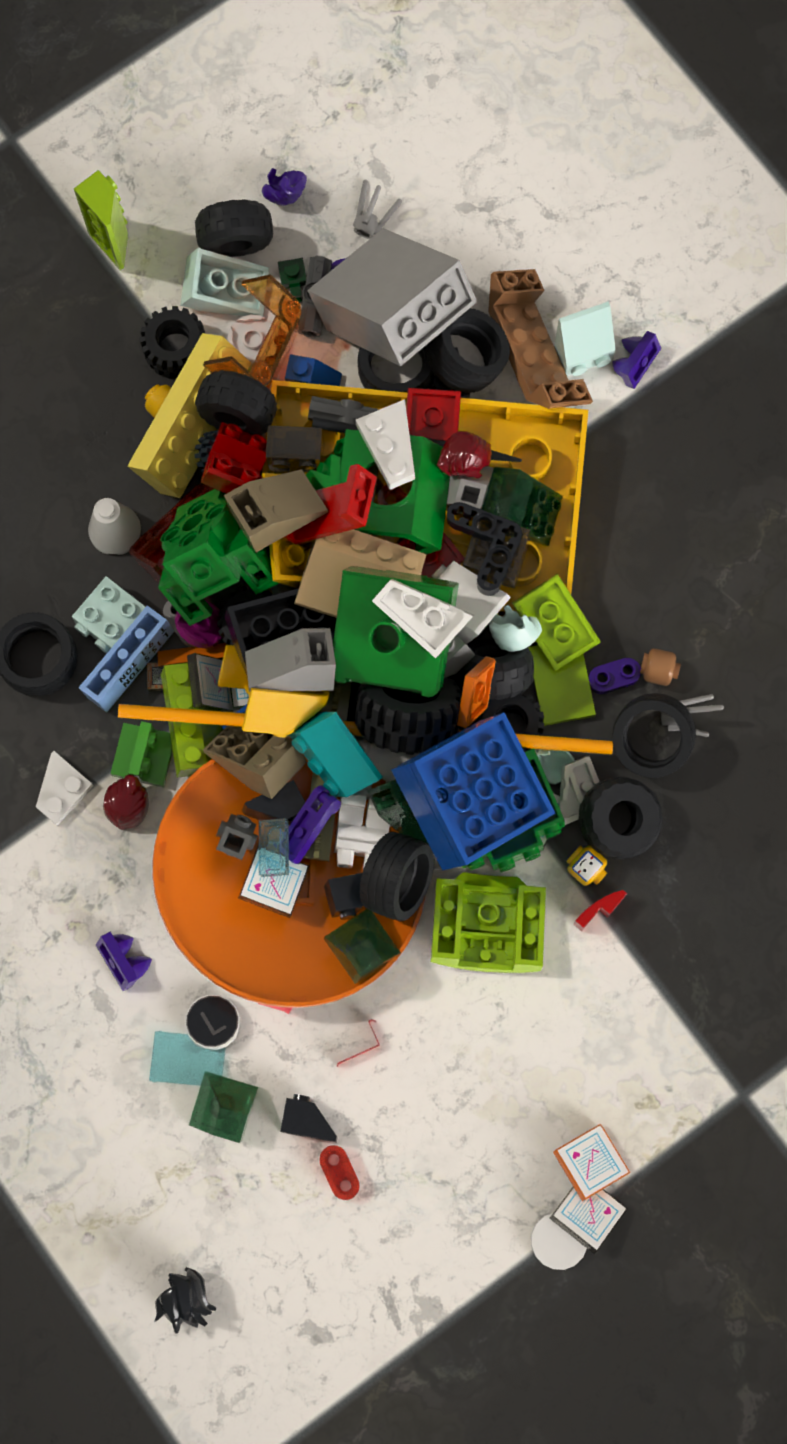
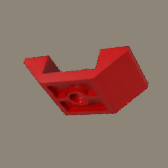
M222 422L207 458L201 483L227 494L247 482L262 479L260 472L268 457L269 444L271 446V443L267 442L260 435H251L242 431L237 425Z

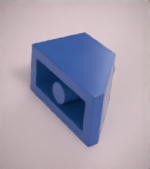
M290 354L285 381L340 386L341 372L317 359Z

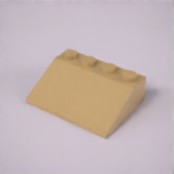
M354 529L315 539L312 542L294 604L337 618L342 572L344 569L350 566L421 575L426 554Z

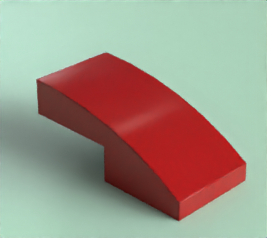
M621 890L603 897L588 907L575 920L573 925L582 931L598 911L608 918L627 893Z

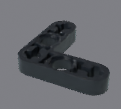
M461 502L453 503L447 510L448 525L457 531L492 543L477 576V589L483 595H495L501 589L521 543V527L513 521ZM463 512V517L459 521L454 519L455 515ZM471 516H474L472 526H469V520L471 521ZM481 520H487L492 524V527L488 531H481L477 528L476 524ZM509 531H513L514 537L510 538L508 542V547H506L505 545H503L505 542V534H508ZM495 553H503L507 557V561L503 564H496L492 561L491 557ZM491 570H493L495 572L493 581L494 584L491 583L490 586L487 587L485 586L484 580L489 579Z

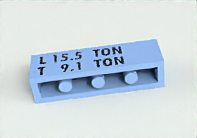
M147 605L79 686L82 693L107 713L173 634L174 629L170 623Z

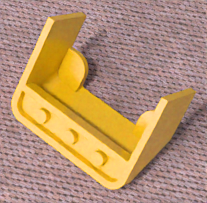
M226 645L217 685L219 687L245 689L249 695L242 725L243 731L269 733L276 737H286L295 732L327 705L329 691L289 692L251 688L249 692L248 678L234 645Z

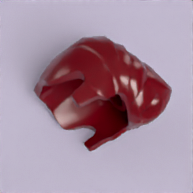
M459 431L448 438L443 445L437 466L448 476L464 475L479 479L482 476L479 473L483 467L489 466L491 462V444L473 433Z
M125 775L124 778L119 779L107 788L104 796L103 810L107 819L120 830L134 828L140 825L146 817L149 807L148 793L137 777Z

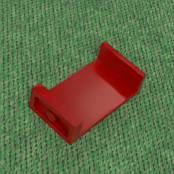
M359 464L350 466L346 482L316 490L328 513L288 534L284 538L294 544H299L365 527L377 477Z

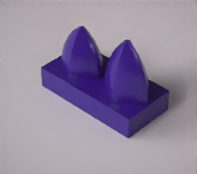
M646 331L643 337L632 336L622 339L624 348L631 355L630 357L612 361L614 371L622 377L626 386L635 389L662 349L656 334Z
M110 931L99 938L96 947L121 990L125 991L145 974L152 958L146 956L126 958L125 955L133 944V937L124 934L112 935Z

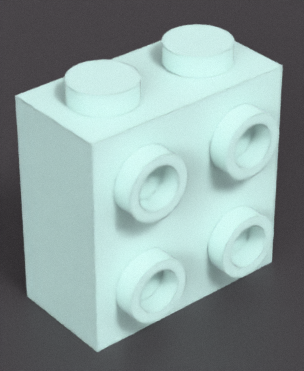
M106 576L72 615L76 624L74 628L85 637L91 635L97 640L95 645L105 653H108L144 610L145 606Z

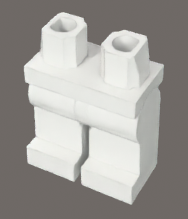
M353 794L349 797H340L341 807L338 812L334 853H337L338 867L352 868L354 856L364 857V869L374 846L382 836L389 833L394 807L393 800L370 797L367 803L365 825L363 826L367 796Z

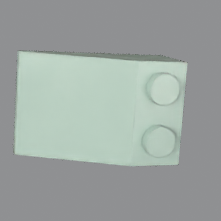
M197 248L186 259L180 306L210 313L263 316L269 267Z
M609 301L559 318L554 348L567 376L571 374L573 376L581 375L588 368L594 366L598 368L604 367L614 359L615 341Z

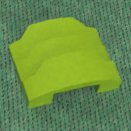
M467 872L461 873L454 880L437 878L430 962L453 968L482 972L526 973L541 971L543 967L546 887L527 886L519 877L491 876Z

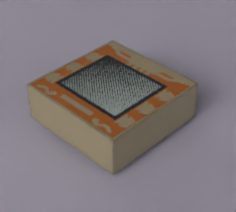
M147 663L148 691H163L161 673L165 665L158 666V663Z

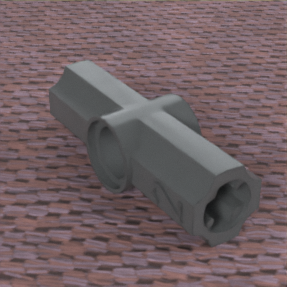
M323 256L310 257L306 285L303 289V303L298 333L306 337L314 338L321 335L323 322L313 301L309 299L310 295L307 290L331 271L332 260Z
M312 396L308 420L313 421V418L317 417L356 425V419L380 409L365 407L362 403L350 399L335 401Z

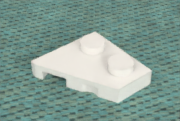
M53 751L49 759L36 808L58 826L94 785Z
M590 756L582 757L562 766L559 808L564 817L565 825L579 819L580 803H582L588 790L599 783Z

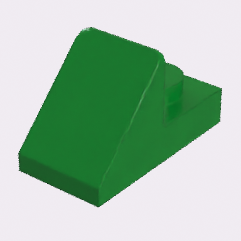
M331 454L324 462L318 465L316 471L310 470L306 474L315 491L340 483L341 457Z

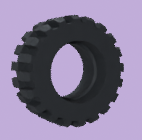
M448 677L444 678L441 690L432 697H425L417 692L360 683L357 694L355 724L360 734L368 742L375 743L378 748H386L394 753L404 752L406 755L422 753L459 732L460 726L457 725L462 692L452 678L448 679Z

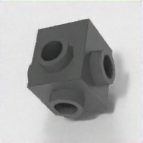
M231 814L228 822L222 821L216 836L220 838L216 850L242 860L246 850L252 851L258 835L254 834L256 824L244 815Z

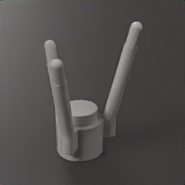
M364 180L353 226L356 234L370 239L382 229L402 203V200L398 199L378 223V217L372 214L381 186H376L367 212L363 213L368 181Z
M714 695L699 696L679 702L686 706L712 700ZM709 705L687 707L690 713L723 710L724 706ZM661 711V726L668 725V731H680L676 721ZM696 729V735L709 736V732Z

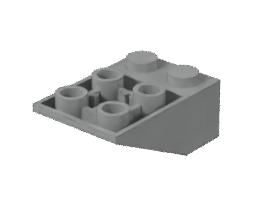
M330 628L300 629L245 651L249 692L251 688L289 692L334 690L336 662Z

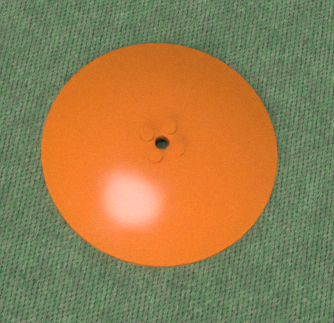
M211 759L192 774L173 797L160 823L154 845L152 879L155 898L161 918L175 945L185 958L214 984L234 995L264 1005L277 1007L318 1006L343 999L370 985L388 970L408 945L421 917L425 898L417 911L405 921L387 918L372 912L364 906L356 913L357 916L341 920L340 916L331 917L324 885L328 879L362 873L364 857L354 856L352 868L337 866V853H334L339 810L335 813L329 862L302 859L300 862L308 867L291 914L242 896L241 893L258 848L287 858L276 846L289 828V824L278 827L246 816L256 824L254 834L258 835L252 851L247 849L241 860L216 850L220 841L216 834L221 822H228L231 814L244 815L242 812L244 803L262 794L251 790ZM307 763L288 781L294 780L305 802L310 796L313 773ZM382 778L371 785V797L394 801L389 833L396 832L414 838L415 825L407 824L400 795ZM366 800L362 823L363 826L365 825L367 803L369 800Z

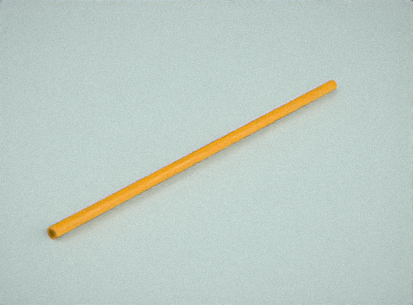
M119 704L118 718L242 727L245 713L129 704ZM343 721L352 735L362 736L354 721ZM516 734L522 748L610 755L613 751V741Z

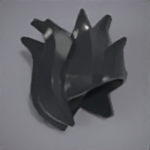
M188 1267L185 1268L186 1276L169 1273L168 1281L171 1288L166 1289L155 1301L157 1314L154 1322L165 1315L172 1323L175 1334L179 1333L183 1322L198 1328L199 1324L205 1327L208 1323L201 1315H211L212 1311H216V1307L207 1301L204 1278L199 1272Z

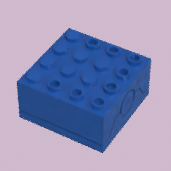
M504 712L476 722L391 769L442 870L468 865L555 814Z

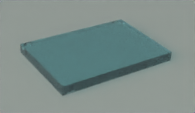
M155 1031L149 1081L154 1083L167 1082L208 1086L216 1089L221 1088L226 1047L219 1050H209L196 1046L188 1034Z

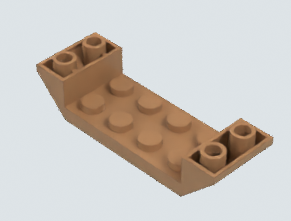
M536 270L493 272L490 279L488 312L492 319L502 327L510 345L509 361L525 399L548 409L591 404L593 400L584 379L568 380L535 302L545 290Z

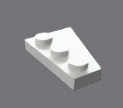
M405 399L356 419V426L389 489L391 490L415 480Z
M391 579L372 600L373 603L435 658L438 657L474 616V614L394 579Z

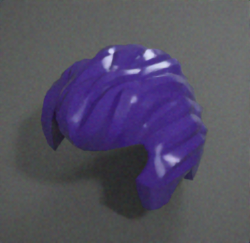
M272 168L267 175L269 185L266 183L262 187L263 197L272 203L282 206L293 204L305 189L307 175L301 171L292 170L284 172L278 177L276 176V169Z

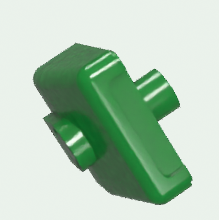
M350 566L344 569L342 572L333 642L336 662L335 681L341 683L357 682L417 692L425 697L436 695L443 686L450 643L438 657H433L373 603L372 600L391 579H394L456 607L459 583L392 570L384 571L358 566Z

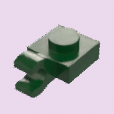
M303 258L279 261L278 268L282 289L290 288L292 304L303 303L300 286L306 285Z

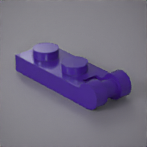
M323 785L317 786L312 791L276 846L292 863L299 864L331 815L335 814L341 807V802L335 796H330L329 791ZM322 803L323 805H322L321 808L318 810V809H317L318 806Z

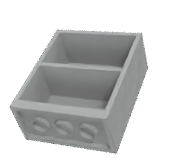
M384 228L307 290L327 331L399 366L407 362L477 302L460 260Z

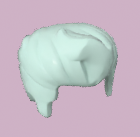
M509 605L504 606L505 614L503 616L496 614L489 622V629L492 637L495 639L494 641L502 650L511 652L529 647L542 633L539 620L536 617H527L526 615L520 617L517 611H513Z

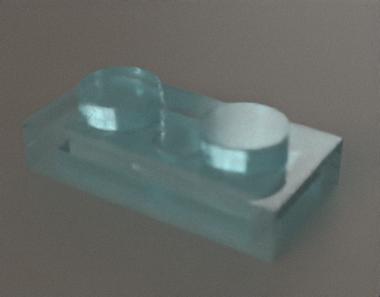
M285 818L259 821V875L261 877L289 875V821Z

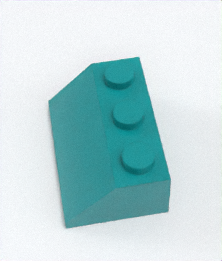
M318 712L295 732L290 734V737L293 739L292 745L294 748L304 754L309 761L307 763L308 767L312 772L321 777L324 781L323 786L332 796L349 797L383 777L336 712Z

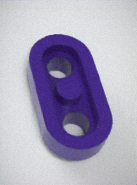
M623 658L597 666L589 674L590 688L597 694H606L634 685L640 677V665L632 658ZM623 668H631L632 674H625ZM604 675L607 681L604 683L599 682L597 677Z

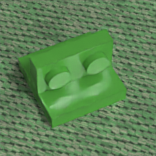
M141 721L140 726L123 723L110 773L111 776L124 778L125 775H133L141 783L164 787L173 753L170 733L155 730L152 723Z

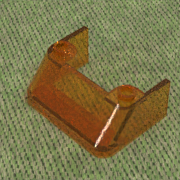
M270 274L246 279L241 283L246 290L275 315L255 361L251 363L248 370L232 356L204 361L203 366L210 373L226 370L247 375L271 390L272 380L277 379L297 336L301 317V305Z

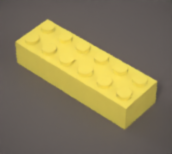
M202 333L127 467L160 494L181 498L198 468L196 463L200 459L195 458L194 455L199 453V450L195 449L197 444H201L198 439L204 437L203 434L206 432L218 430L214 426L209 425L197 412L195 400L203 379L212 372L220 370L234 371L249 376L254 365L223 336Z

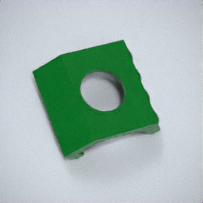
M346 429L345 437L336 441L334 455L341 457L339 484L347 481L350 466L359 464L367 470L376 464L359 430ZM410 435L415 480H412L409 494L402 501L392 505H380L371 501L366 526L354 530L365 534L400 537L416 543L415 551L427 555L441 550L450 476L444 474L437 466L443 447L425 437Z

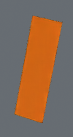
M218 643L217 646L208 649L187 647L158 651V666L197 661L196 654L214 659L223 658L227 644Z

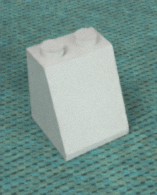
M453 561L447 567L442 564L432 577L459 583L456 607L474 614L457 634L465 644H468L481 633L511 597L502 590H499L498 593L492 596L483 595L477 589L478 575ZM484 580L485 586L489 587L490 583Z

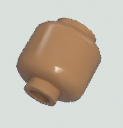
M653 648L649 653H644L640 674L644 675V680L648 683L668 686L672 678L678 679L681 663H676L675 653Z

